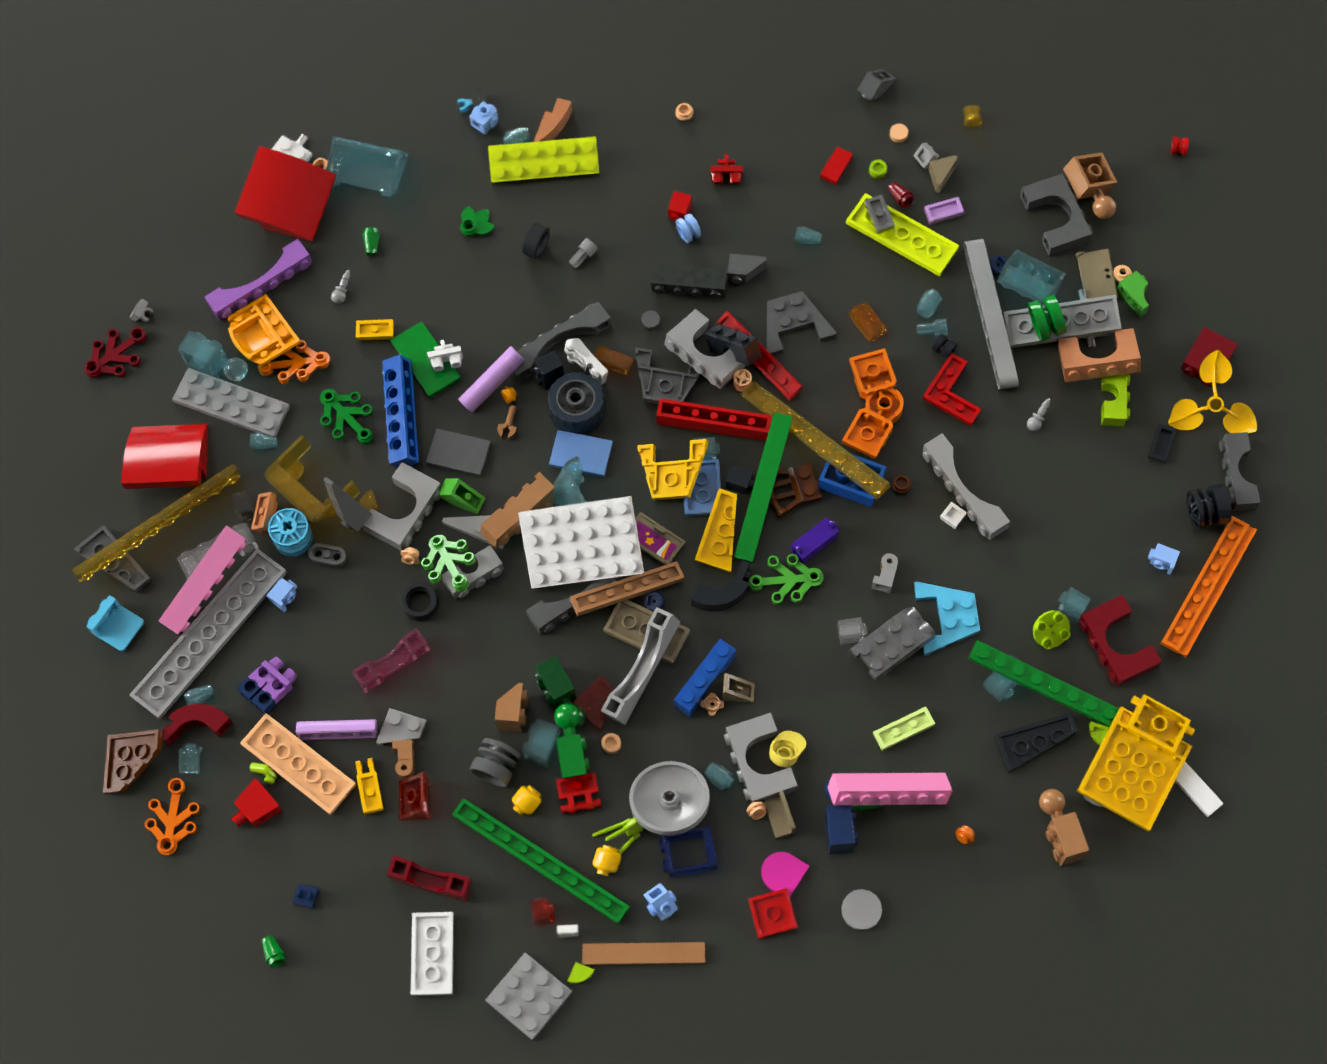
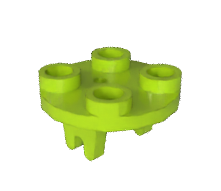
M1051 610L1043 613L1033 625L1034 639L1045 649L1059 646L1065 640H1068L1071 635L1069 620L1066 615L1059 611Z

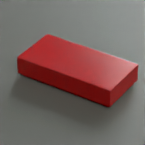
M837 146L822 170L820 178L836 185L853 158V154Z

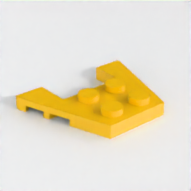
M707 439L690 440V458L688 460L655 463L656 446L654 444L637 445L652 499L665 500L691 497L709 445Z

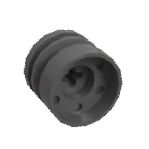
M484 738L481 742L483 747L478 749V752L484 758L475 757L469 770L472 774L486 782L500 787H507L512 777V773L507 768H516L517 763L515 761L520 760L521 754L501 741Z

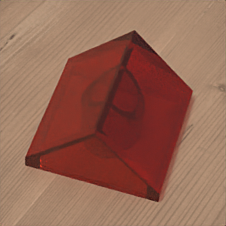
M423 772L398 781L399 820L430 819V780L427 774Z

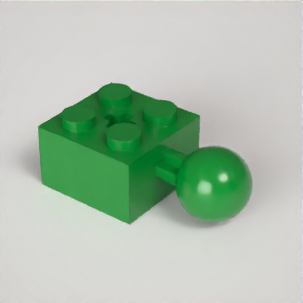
M562 704L556 709L554 714L556 724L563 728L564 737L556 738L562 778L587 774L586 770L590 769L588 757L584 758L583 750H587L585 738H581L580 734L576 735L575 726L580 719L579 711L572 704Z

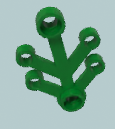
M326 389L320 394V401L324 405V414L320 422L324 428H329L332 425V407L337 411L336 426L332 431L335 440L339 441L344 438L343 425L345 420L355 430L361 444L368 445L373 441L372 432L367 428H363L351 416L363 415L370 417L373 414L371 405L343 407L339 403L351 402L355 405L359 404L361 396L358 392L345 395L337 394L333 389ZM327 396H332L331 399H326ZM354 396H358L357 400H352ZM365 409H370L368 413L364 412ZM328 419V420H329L328 423H326V424L323 423L324 420ZM337 432H341L340 436H335ZM363 433L368 434L366 437L361 436Z

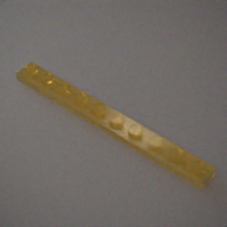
M755 381L741 393L744 399L765 415H772L773 418L774 412L793 416L789 433L877 500L890 487V483Z
M233 463L201 484V486H198L72 569L77 580L82 582L83 580L90 579L95 572L105 569L116 558L123 557L127 551L138 547L148 537L155 536L163 527L170 526L174 520L180 516H185L195 506L202 505L210 496L220 493L225 486L235 483L240 477L238 468Z

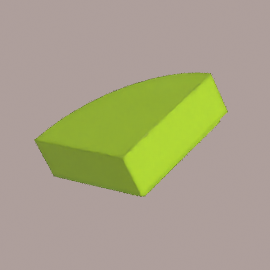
M1090 722V736L1096 744L1101 745L1110 727Z
M575 962L568 982L573 984L584 982L593 975L595 970Z

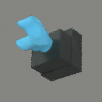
M482 87L477 88L476 93L470 94V100L459 99L457 101L458 106L465 105L460 108L461 113L467 112L472 106L474 108L477 105L479 106L482 101L488 104Z

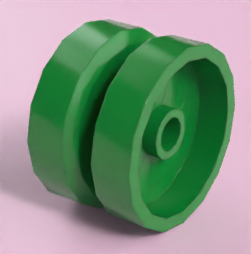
M1054 294L1043 298V306L1038 300L1027 303L1029 315L1040 342L1051 338V330L1056 336L1067 333L1064 316Z

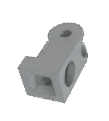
M887 553L882 557L880 577L874 575L871 589L891 593L898 565V559L894 554Z

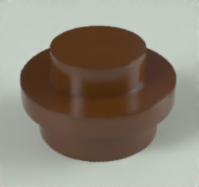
M898 475L893 479L892 488L896 493L904 494L910 490L911 481L908 477Z

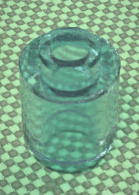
M518 127L504 133L505 137L502 138L504 145L527 143V141H530L526 127Z
M933 289L924 292L917 305V313L919 315L929 318L934 314L941 301L939 292Z
M712 762L704 773L707 780L721 790L729 789L735 780L732 778L734 774L719 763L715 764Z

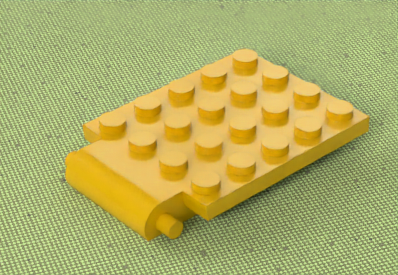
M1144 694L1141 699L1135 695L1132 698L1131 703L1136 705L1133 713L1123 707L1119 708L1077 792L1144 830L1150 831L1192 748L1191 745L1181 739L1184 733L1192 736L1195 729L1188 726L1191 722L1190 719Z

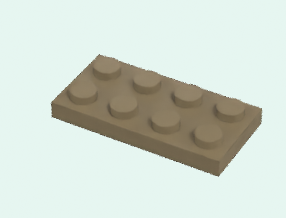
M629 600L616 604L603 632L641 650L647 624L654 612ZM679 624L661 658L662 660L672 665L674 664L690 633L689 628Z

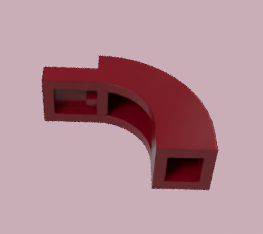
M190 704L177 709L168 716L173 723L167 725L162 730V740L170 746L185 730L193 726H205L220 738L233 722L216 707L207 704Z

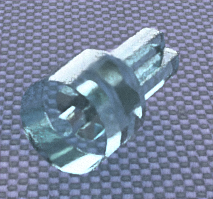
M936 319L934 323L917 325V334L935 333L936 336L940 334L948 335L947 319Z

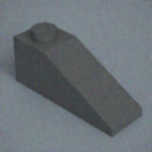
M325 477L323 480L335 512L343 520L341 524L348 530L353 528L358 532L372 513L334 482Z

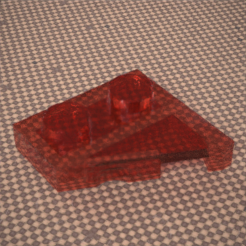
M600 676L572 704L580 706L584 710L586 718L600 730L606 716L601 712V709L609 694L615 689Z

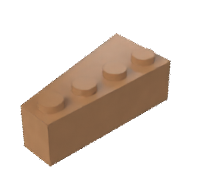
M540 472L534 476L536 480L531 485L526 483L522 487L523 490L517 497L512 496L507 500L503 510L501 508L497 509L481 524L480 534L495 549L500 545L504 546L514 534L518 535L521 533L519 512L553 506L555 487Z

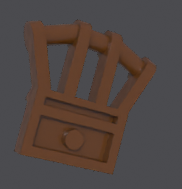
M810 463L794 468L790 467L787 470H778L777 476L788 477V479L775 482L773 490L787 486L792 488V491L778 495L774 494V491L772 492L769 504L776 510V515L779 518H782L797 506L821 500V494ZM795 497V500L786 507H782L779 501Z

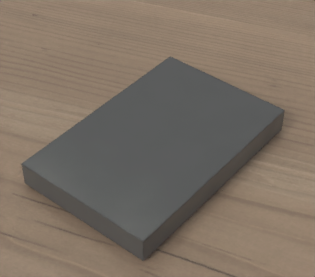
M436 429L426 464L481 477L491 441Z

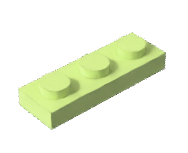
M924 707L874 731L873 735L883 751L935 726V722L927 707Z

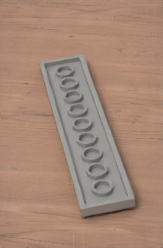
M257 548L129 696L160 720L262 603L276 583L287 574L286 569Z

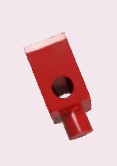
M255 778L234 802L240 811L231 819L238 827L247 820L254 827H257L280 813L282 809Z

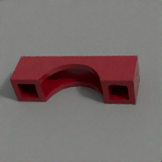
M394 855L386 874L392 881L464 902L467 901L472 886V881L469 877L452 872L444 873L431 870L411 860Z

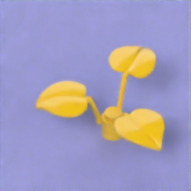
M1220 350L1210 353L1203 360L1199 373L1202 381L1206 383L1212 382L1214 395L1208 399L1207 406L1200 408L1191 399L1178 401L1172 409L1168 424L1179 430H1192L1203 422V416L1200 411L1210 409L1213 412H1219L1223 410L1228 413L1223 418V424L1229 433L1256 432L1257 422L1250 407L1244 403H1234L1231 409L1228 410L1224 407L1223 400L1218 397L1216 382L1225 383L1232 375V366Z

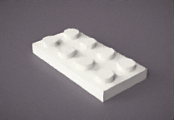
M453 912L412 913L411 996L453 995Z

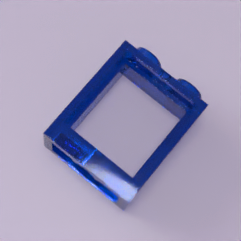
M710 826L693 828L677 835H662L663 840H660L659 843L661 853L665 852L666 854L663 866L664 871L669 872V877L717 869ZM703 837L708 863L673 869L669 842Z

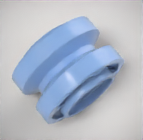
M691 214L685 215V220L682 218L676 220L677 230L686 243L691 242L692 237L696 239L701 237L699 224Z

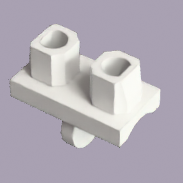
M440 340L441 346L434 347L435 351L427 352L429 363L435 372L442 371L444 369L443 362L450 361L451 368L461 367L463 356L460 346L445 345L444 340Z

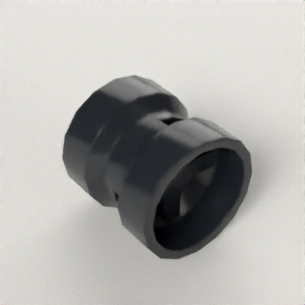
M940 334L932 350L942 353L943 357L948 359L950 354L954 353L958 343L953 340L949 341L946 336Z

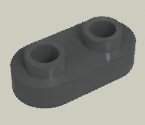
M315 543L308 550L311 561L316 564L341 567L347 560V555L341 547ZM317 553H322L320 557H316ZM336 556H340L339 560H334Z

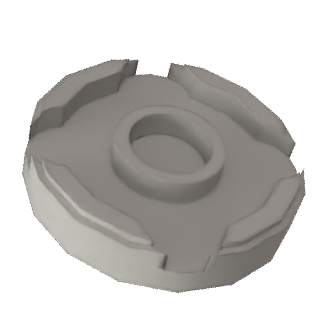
M864 889L854 890L843 900L841 908L842 918L852 929L869 930L876 926L881 918V902L871 891Z

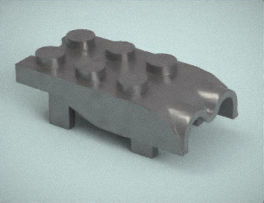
M914 607L906 608L853 646L850 652L856 659L860 657L870 668V676L877 680L936 638L935 632L922 619L920 613Z

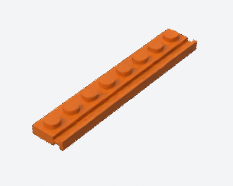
M1232 516L1230 523L1224 529L1160 643L1161 645L1177 654L1180 653L1185 658L1187 657L1256 533V528H1252L1249 524Z

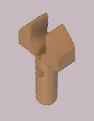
M511 405L509 408L506 422L498 424L497 430L501 439L503 438V432L507 428L510 431L508 440L516 436L517 427L513 426L517 407Z

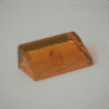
M867 302L854 306L849 312V317L868 342L888 331Z
M600 346L593 355L604 367L628 375L635 360L630 356Z

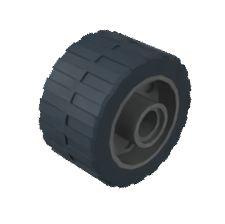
M582 372L565 374L551 385V389L548 392L550 417L560 431L585 435L594 431L603 421L606 412L603 389L599 382L591 375Z

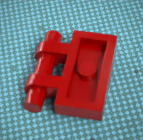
M595 772L556 780L559 800H568V805L561 806L562 814L568 812L574 814L576 811L584 809L590 811L594 810L595 807L601 806L600 799L592 800L591 795L599 793ZM585 796L586 801L574 803V798Z

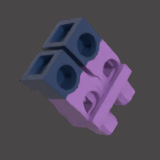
M277 656L269 662L265 660L261 666L237 687L239 693L263 715L266 713L269 715L272 712L273 707L293 689L291 684L297 678L296 673L290 668L283 674L278 672L284 666V663Z

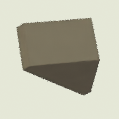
M957 156L930 161L929 173L935 192L940 193L957 165Z
M728 673L724 674L723 701L754 702L755 683Z

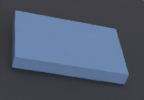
M558 430L549 467L605 477L613 441Z
M719 459L703 460L691 497L684 498L685 517L710 515L718 489H721Z

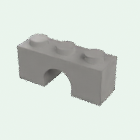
M491 545L474 555L478 564L475 572L467 574L462 572L458 565L456 566L458 572L466 576L469 582V586L465 591L458 592L454 589L452 585L453 577L449 571L441 575L444 584L455 600L465 597L473 588L483 586L491 577H498L504 570L503 563Z

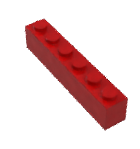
M661 398L656 415L658 425L761 441L767 440L772 422V415Z

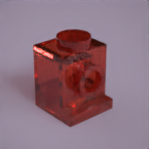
M547 898L531 901L535 925L556 922L552 901L548 902Z

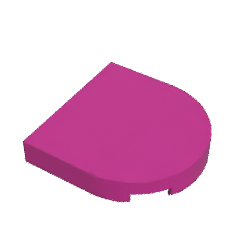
M776 852L765 859L761 868L762 880L765 886L773 892L788 888L791 897L807 872L809 865L789 853Z

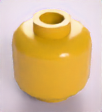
M531 785L520 787L512 797V802L515 805L513 809L520 815H523V813L531 815L541 803V793Z
M608 845L597 848L592 863L598 869L597 873L608 876L609 873L617 872L621 860V854L618 853L619 849Z

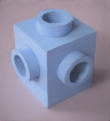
M483 101L473 109L472 114L469 116L471 126L483 134H486L491 127H495L498 122L497 109Z
M660 883L644 894L649 903L647 909L653 917L657 915L661 921L670 917L678 910L674 903L677 900L676 897Z

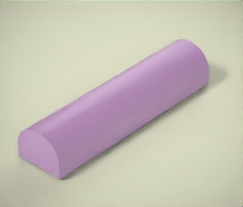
M510 346L458 400L473 413L525 359Z
M376 719L301 721L296 723V734L300 740L377 738L378 727Z

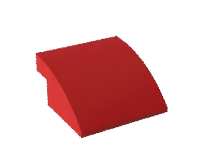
M259 146L235 214L240 218L257 222L264 230L313 242L337 175L297 157Z
M208 424L133 427L126 443L121 484L124 489L201 486V477H206Z

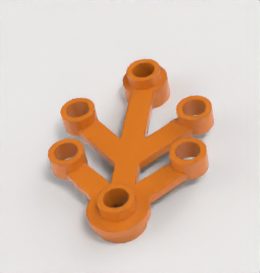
M300 340L301 343L296 345L297 351L305 353L309 357L303 358L289 349L281 355H285L291 360L270 361L263 366L258 364V370L262 376H269L273 373L274 369L291 367L289 370L278 374L279 382L286 384L295 374L299 381L304 382L317 368H326L329 365L330 356L323 351L315 352L307 347L304 340ZM304 365H309L306 369H301Z
M179 778L170 780L168 784V789L172 793L168 815L162 809V804L158 799H152L148 803L149 809L155 812L166 826L165 835L158 828V822L153 818L146 820L145 827L158 839L157 849L165 856L172 855L177 850V843L188 834L193 835L197 832L196 824L190 821L184 825L182 830L174 835V829L191 815H198L201 811L200 806L196 802H192L183 812L177 815L180 794L186 788L185 783ZM181 785L180 790L175 791V786ZM157 802L158 806L156 808H152V804ZM197 806V810L191 812V808ZM150 822H155L152 828L148 827ZM190 825H194L192 831H188ZM171 843V847L165 849V844Z

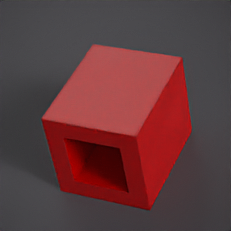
M674 191L668 207V218L675 222L679 218L685 220V215L689 214L692 206V195Z

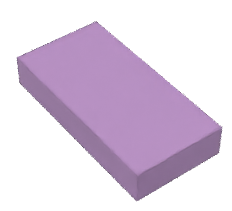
M959 197L924 207L929 225L956 218L965 213Z

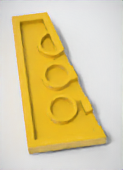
M718 489L694 561L731 573L737 494Z

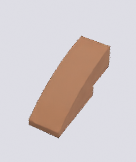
M557 98L553 112L545 111L534 142L551 141L560 133L572 113L571 101Z

